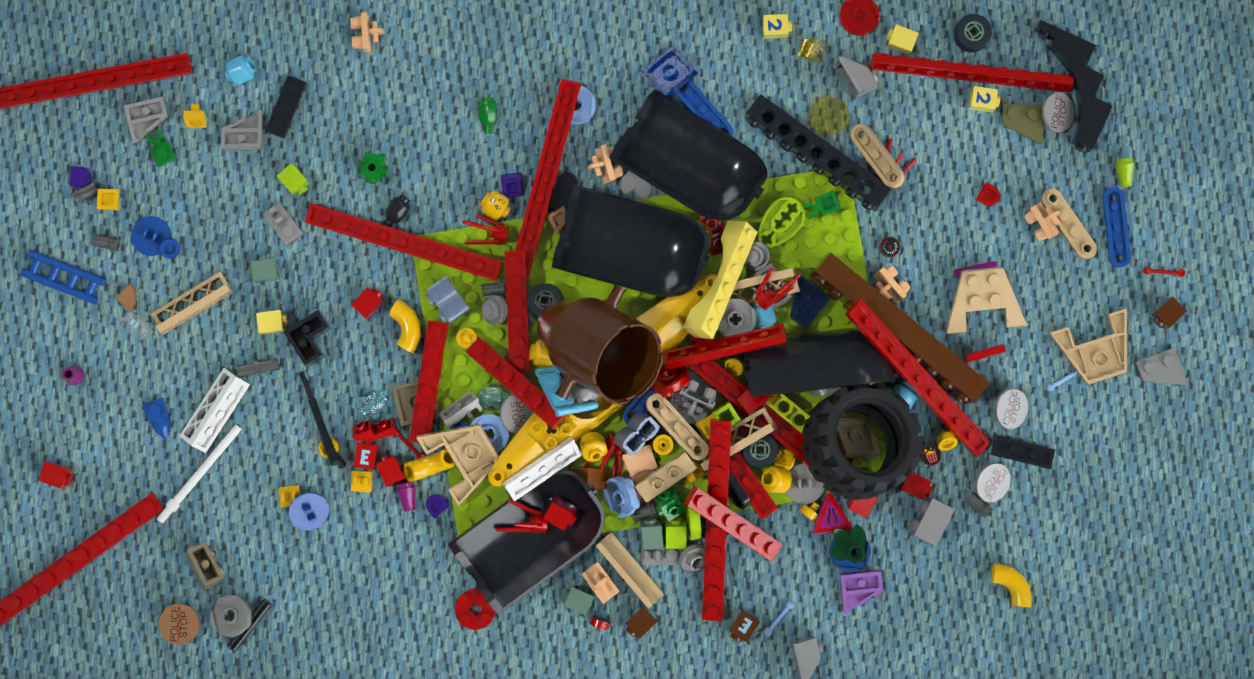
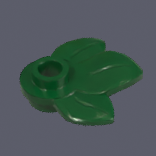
M855 525L851 532L835 529L833 538L836 546L829 551L832 557L839 561L849 560L852 563L863 561L866 556L864 548L866 534L859 525ZM853 549H857L859 551V555L857 557H854L852 555Z

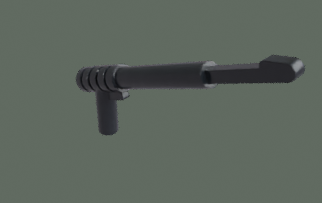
M304 371L300 372V378L308 395V403L322 438V444L330 466L338 465L340 468H344L346 462L336 452Z

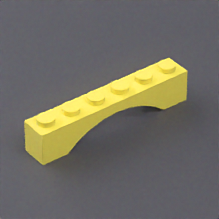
M727 222L721 236L723 257L719 273L707 294L690 310L683 326L695 338L713 339L758 233L747 222Z

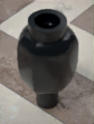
M402 194L399 197L393 198L386 209L385 216L387 219L383 225L391 227L393 223L401 222L410 210L409 203L411 200Z

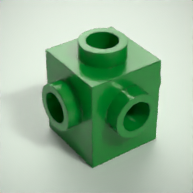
M365 152L364 159L359 162L358 173H361L360 176L362 179H365L364 182L377 184V181L382 182L383 177H387V158L383 155Z
M672 486L654 497L658 503L655 506L660 516L665 515L668 522L686 512L682 505L685 500L680 492L675 493Z

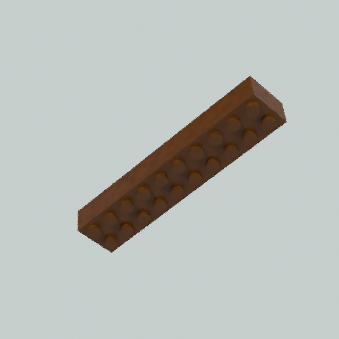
M832 253L826 255L809 275L812 278L811 282L818 288L823 287L827 290V295L834 301L839 300L843 303L842 307L846 311L851 308L857 299H862L929 375L938 381V385L944 391L949 390L958 403L969 404L975 402L990 384Z

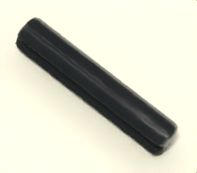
M263 599L251 614V626L242 634L230 640L227 644L229 649L236 652L272 607L268 600Z

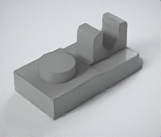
M280 202L263 214L286 246L303 235Z
M471 390L440 412L439 415L449 428L451 425L457 424L465 414L469 418H473L472 409L477 408L480 412L483 409L478 403L479 399Z
M641 545V565H679L682 549H666V545H663L661 549L643 550Z

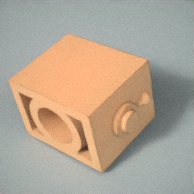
M649 443L644 444L643 448L633 456L627 453L622 454L624 469L627 472L629 471L631 478L640 471L658 468L656 458L658 457L656 452L652 451V446H649Z

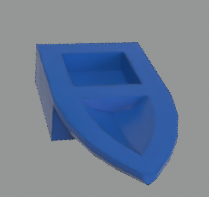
M164 398L143 404L149 424L152 425L158 435L167 440L170 435L171 420Z

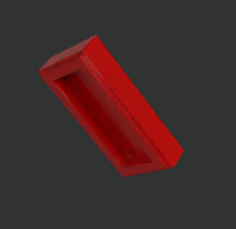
M1001 344L964 355L962 358L965 363L1004 353L1006 349Z

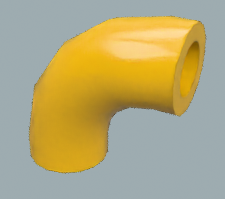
M398 299L389 313V317L396 320L401 327V335L397 345L414 354L421 337L420 321L415 311L404 301Z
M445 448L425 457L406 462L403 466V472L409 482H414L448 470L456 464Z
M993 563L991 582L1008 588L1011 593V606L1032 607L1031 590L1025 577L1013 567Z

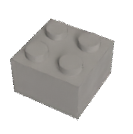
M927 498L925 501L922 500L917 510L920 512L916 519L913 518L908 529L911 530L909 535L931 546H937L955 509L933 498Z

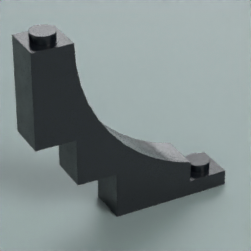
M1040 20L1034 31L1038 32V36L1043 39H1052L1048 50L1063 64L1069 76L1074 77L1073 86L1077 98L1078 117L1071 144L1075 145V149L1082 153L1090 152L1093 150L1113 105L1095 98L1104 75L1086 67L1096 45Z

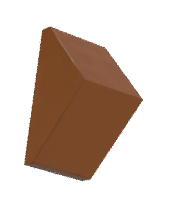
M568 467V471L580 475L587 485L592 484L595 489L600 490L607 488L605 483L609 480L608 469Z

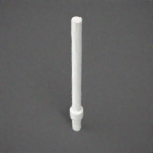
M235 424L177 495L166 503L167 507L157 517L158 521L163 524L172 512L177 511L181 501L242 430L238 425Z

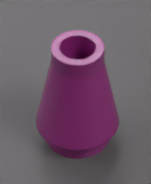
M72 365L63 370L62 376L68 384L78 385L84 379V371L81 367Z
M409 481L397 483L396 491L404 512L415 510L416 485Z

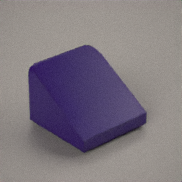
M521 172L501 174L503 195L507 198L523 196Z

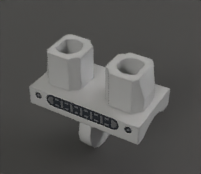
M689 379L690 384L681 388L678 394L693 401V403L684 401L683 406L690 409L688 415L692 416L694 411L702 414L704 408L697 406V404L712 410L715 406L714 400L717 391L706 387L703 396L695 393L699 383Z

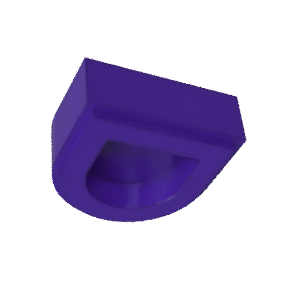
M71 166L70 187L83 188L91 183L92 174L88 169Z
M439 494L431 495L426 500V509L434 519L450 507L445 498Z

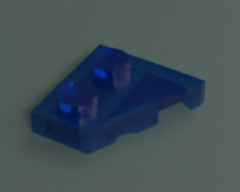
M801 275L797 279L800 292L794 293L790 319L807 330L830 301L831 297Z

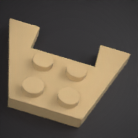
M1003 267L961 271L946 334L967 332L966 312L1005 308L1007 328L1027 326Z
M1127 308L1106 315L1112 335L1075 346L1069 327L1049 333L1086 385L1127 373Z
M481 424L423 434L416 437L426 454L445 446L465 479L448 488L458 507L489 474L500 456Z

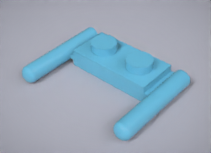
M554 366L535 370L536 377L539 378L538 381L557 417L598 408L599 404L597 401L574 405L570 394L567 400L556 395L555 392L558 390L563 379L560 375L561 372Z

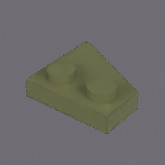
M1002 104V125L1024 137L1030 138L1037 144H1043V105Z

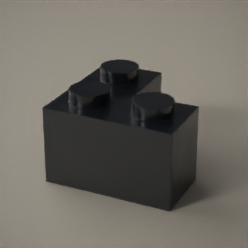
M317 310L283 332L304 366L309 367L325 357L315 339L332 328L323 313Z

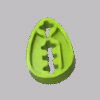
M790 197L776 199L769 206L761 220L757 241L763 242L761 237H767L773 232L774 234L770 239L772 244H766L771 249L782 245L795 236L805 222V211L800 202ZM795 204L797 206L795 209L797 213L792 212L789 216L791 220H785L783 223L785 228L777 230L774 221L779 222L783 217L781 213L786 214L789 208L787 205L792 206Z
M686 506L688 538L690 541L700 540V514Z

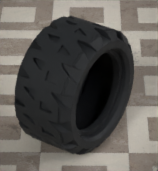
M867 383L844 386L820 401L810 411V417L805 421L802 431L805 441L801 443L803 457L811 464L808 466V469L815 480L824 483L823 488L832 494L844 496V499L850 500L871 499L906 481L907 477L916 468L919 462L918 456L922 450V436H918L920 425L915 413L910 414V405L899 394L894 396L890 388L878 383L874 385ZM844 412L864 414L871 418L881 429L886 443V455L878 471L869 472L853 466L840 451L836 433L838 422Z

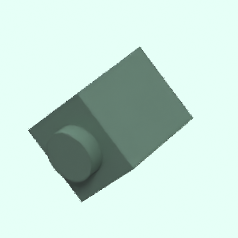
M276 258L251 261V267H248L249 277L253 279V282L261 283L280 280L279 265Z
M651 516L641 519L640 527L643 550L663 548L661 519Z
M572 586L571 590L566 589L562 601H565V607L587 616L594 595Z

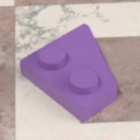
M881 570L840 574L844 614H848L856 606L864 604L872 596L883 592Z

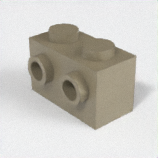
M203 542L186 551L185 557L203 591L222 582L224 571L220 564L217 565L211 546L208 547L207 543Z

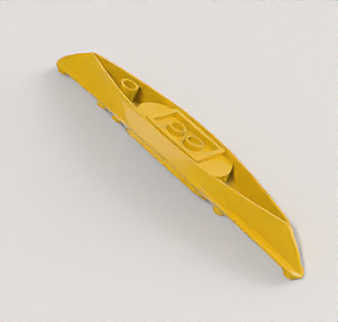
M707 274L699 278L697 284L687 293L675 297H667L636 318L657 332L662 341L660 344L661 353L676 349L689 333L683 328L689 312L712 287L717 277L716 274ZM598 395L596 401L599 406L597 409L567 415L555 428L557 430L555 434L552 432L549 434L547 432L549 429L548 425L533 413L494 463L488 474L489 482L493 486H502L503 482L569 437L575 442L617 411L623 404L611 403Z

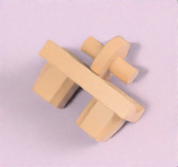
M367 12L361 13V16L350 18L351 29L362 30V36L352 37L353 49H363L365 52H371L370 36H372L373 42H379L378 35H383L384 29L378 28L376 21L371 22L372 28H370L369 16H367Z
M607 144L595 149L596 156L591 157L593 164L588 166L589 171L595 170L596 177H602L603 185L609 184L623 175L620 165L612 167L609 156L614 147H607Z
M1040 202L1031 207V210L1024 216L1030 225L1036 221L1039 222L1041 228L1035 231L1039 241L1047 238L1051 239L1060 233L1056 225L1060 224L1056 217L1061 214L1060 210L1053 212L1050 206L1044 208Z
M891 265L887 268L883 267L872 277L877 282L875 286L879 292L888 300L891 299L894 304H897L907 296L906 293L910 286L904 280L897 284L893 277L898 273L894 266Z
M599 562L582 573V576L603 604L620 592Z

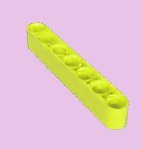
M777 394L772 399L766 401V404L802 433L804 424L802 426L796 425L794 417L800 414L806 421L810 417L806 412L784 394ZM782 401L789 405V410L786 413L778 410V404ZM852 458L851 464L857 468L863 466L867 471L873 472L871 466L863 459Z

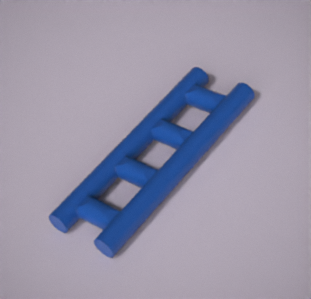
M34 250L29 251L28 257L32 258L33 262L29 270L24 268L21 270L20 276L89 303L97 304L99 297L93 295L97 284L104 286L106 278ZM41 262L52 266L48 278L37 274ZM60 270L71 273L67 285L55 281ZM78 277L90 281L85 292L74 288Z

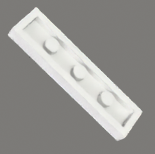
M223 368L180 434V437L191 446L206 453L250 384ZM227 376H229L230 378L228 379L226 384L223 385V381ZM217 394V398L212 402V398ZM206 411V415L201 419V415ZM194 429L193 435L189 438L188 435Z
M569 437L503 482V487L511 498L516 501L582 454L575 441Z

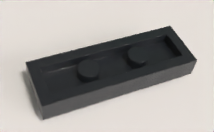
M287 75L265 130L267 133L283 139L286 138L306 88V82Z
M994 435L990 455L1051 469L1055 449Z

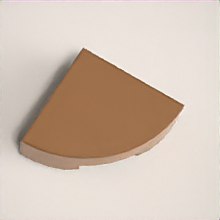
M564 206L546 216L556 234L564 228L566 223V210Z
M129 284L116 297L130 313L134 310L137 299L136 290L132 284Z

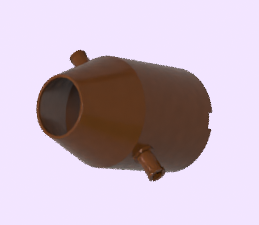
M614 284L607 300L604 299L603 301L591 297L556 300L548 304L541 312L537 323L538 334L553 366L563 373L564 377L558 390L555 392L556 395L567 400L574 384L579 383L611 403L626 404L636 396L641 397L655 382L663 362V353H661L660 346L662 341L654 329L618 309V304L626 289Z

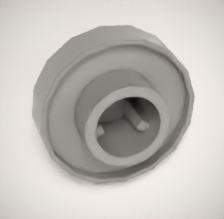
M754 241L744 267L752 271L761 270L766 267L771 257L767 245L760 241Z
M489 295L483 301L482 314L487 323L497 325L502 324L506 320L508 306L502 296Z
M579 383L577 386H573L570 392L576 404L596 401L598 398L597 394Z
M697 544L684 549L679 558L680 567L688 574H694L704 568L705 549Z

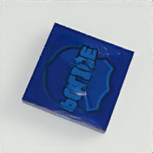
M673 46L642 70L644 76L666 99L698 74L697 70Z

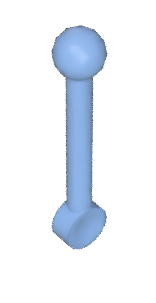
M1074 371L1059 381L1048 384L1047 390L1053 391L1056 386L1077 375L1078 372Z
M792 601L786 603L785 609L770 627L764 630L766 636L772 635V630L788 610L794 607Z

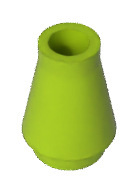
M1132 158L1116 159V164L1114 165L1120 187L1132 186L1135 162H1133Z

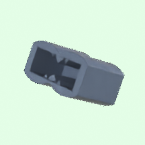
M447 276L426 289L429 293L426 295L432 306L435 304L438 306L440 311L437 313L443 322L448 320L451 324L470 311Z
M639 412L630 419L627 427L622 428L615 435L613 442L623 452L633 456L643 448L645 441L650 440L656 435L660 426L651 416Z

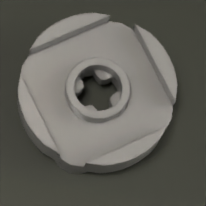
M730 299L717 330L724 337L752 331L756 324L754 309L741 299ZM733 314L741 317L738 325H734L729 320V318L733 317Z
M227 595L215 603L217 605L210 614L211 625L215 631L224 636L235 637L249 629L251 626V609L245 599ZM230 611H232V613H235V617L232 621L230 619H227V616L230 615Z

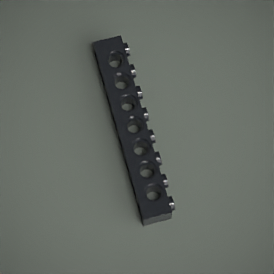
M760 94L746 112V122L750 126L760 128L768 139L778 141L780 143L779 146L783 150L796 154L795 157L804 164L807 162L812 166V170L815 173L825 175L833 186L843 188L848 197L861 201V205L868 211L873 210L876 212L890 194L892 188L885 185L874 175ZM764 116H771L773 121L765 123L762 118ZM785 127L789 130V134L782 135L779 129ZM802 139L806 145L799 147L795 144V141ZM813 151H819L822 154V157L816 159L811 155V153ZM836 163L838 169L830 170L828 164ZM850 174L855 178V181L847 182L844 176ZM861 187H869L871 189V193H862Z

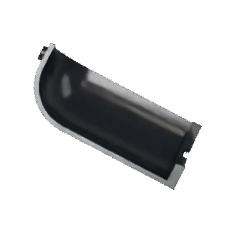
M656 89L647 96L635 119L638 121H635L631 128L628 127L623 136L617 141L609 156V159L699 215L712 220H729L742 214L754 198L757 200L760 198L764 191L762 185L768 175L764 162L752 149Z
M574 185L568 202L565 227L561 231L554 251L552 268L610 284H617L621 287L659 297H675L685 294L697 284L702 268H707L710 256L706 255L709 245L708 235L697 221L682 213Z
M857 328L786 335L787 342L742 352L745 368L749 367L750 371L746 372L750 398L877 382L894 384L896 382L895 379H898V372Z
M560 470L516 501L534 510L542 511V516H544L557 495L577 507L574 513L577 515V518L572 526L567 525L563 531L548 522L545 533L497 532L496 528L516 527L514 526L515 522L528 523L530 516H534V514L514 506L507 500L448 543V546L468 574H471L477 583L476 585L489 605L499 615L587 551L596 542L604 527V509L596 498L598 492L592 484L587 485L582 477L575 472Z

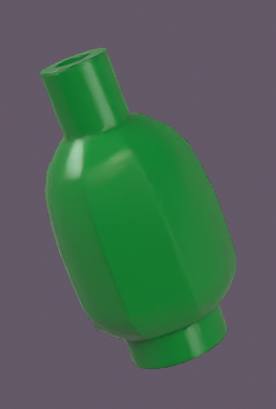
M493 97L481 98V102L478 105L479 120L485 126V134H493V125L497 121L498 114L497 104L493 101Z

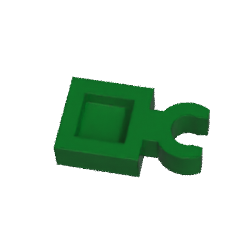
M156 129L158 134L156 139H152L150 134H146V138L154 145L149 150L157 166L161 167L176 160L177 157L169 141L162 142L163 134L159 129Z
M834 190L815 197L816 204L807 203L803 206L804 209L811 208L813 210V214L808 215L807 219H813L818 212L824 217L842 209Z

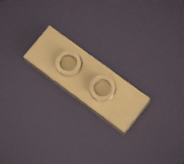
M684 450L634 486L647 503L697 469V466Z

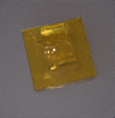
M805 38L797 56L805 60L820 61L821 59L816 55L818 51L824 52L825 49L821 46L822 42L817 38Z

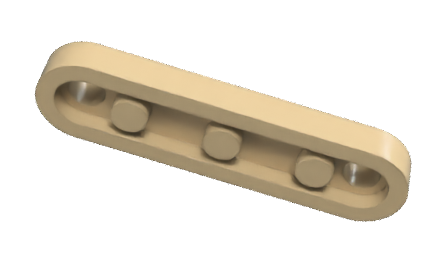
M864 124L855 125L850 134L854 144L885 185L891 188L900 187L904 182V172L870 127Z
M1056 189L1045 191L1042 194L1041 202L1044 208L1050 206L1053 212L1060 210L1061 214L1056 216L1060 222L1057 227L1077 256L1084 260L1092 258L1097 252V246L1062 194ZM1050 195L1055 196V202L1049 200ZM1085 245L1090 247L1089 252L1084 251Z
M661 394L650 395L646 400V408L679 446L687 452L690 458L694 460L704 459L709 451L707 443L665 397H662ZM653 401L659 402L658 408L653 407ZM695 446L700 447V452L698 454L694 452Z

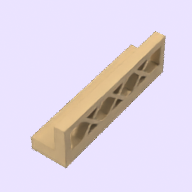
M795 268L771 273L767 283L769 282L775 286L774 293L777 289L781 288L780 285L785 278H793L796 275ZM765 275L737 281L732 293L736 295L735 299L740 298L748 304L754 303L756 294H754L752 299L747 300L741 296V293L746 287L756 291L757 288L753 286L761 285ZM780 280V281L778 282V284H776V283H774V282H772V281ZM798 280L793 283L794 289L786 295L800 292Z
M220 271L152 312L151 315L157 323L156 327L159 332L166 334L232 294L233 291ZM220 278L223 286L215 291L210 290L212 282ZM196 291H207L205 297L198 301H193ZM182 300L189 302L187 308L180 312L176 311L178 302ZM163 311L172 312L171 317L164 322L158 319V314Z
M765 407L732 426L731 431L735 430V432L731 434L733 440L730 456L777 429ZM762 413L769 423L764 427L754 425L756 417ZM741 425L750 427L747 437L737 436L738 428ZM699 446L695 448L697 453L700 452ZM705 457L702 459L703 463L700 464L704 471L708 470L709 459L707 460Z
M612 532L596 544L599 551L648 609L664 595Z

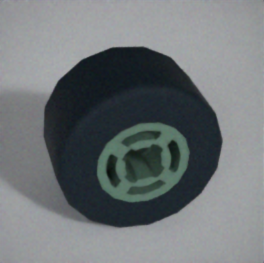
M979 14L964 16L957 23L954 30L956 45L966 52L982 50L989 43L992 36V28L989 21Z
M767 434L743 448L741 453L748 465L759 469L773 464L779 450L774 437Z

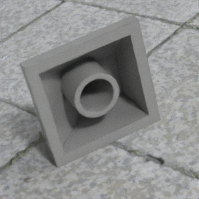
M843 56L838 58L835 67L855 100L877 87L878 84L876 82L878 78L873 71H869L868 67Z
M815 636L791 642L799 679H810L821 658L820 653L823 652L821 641H817Z

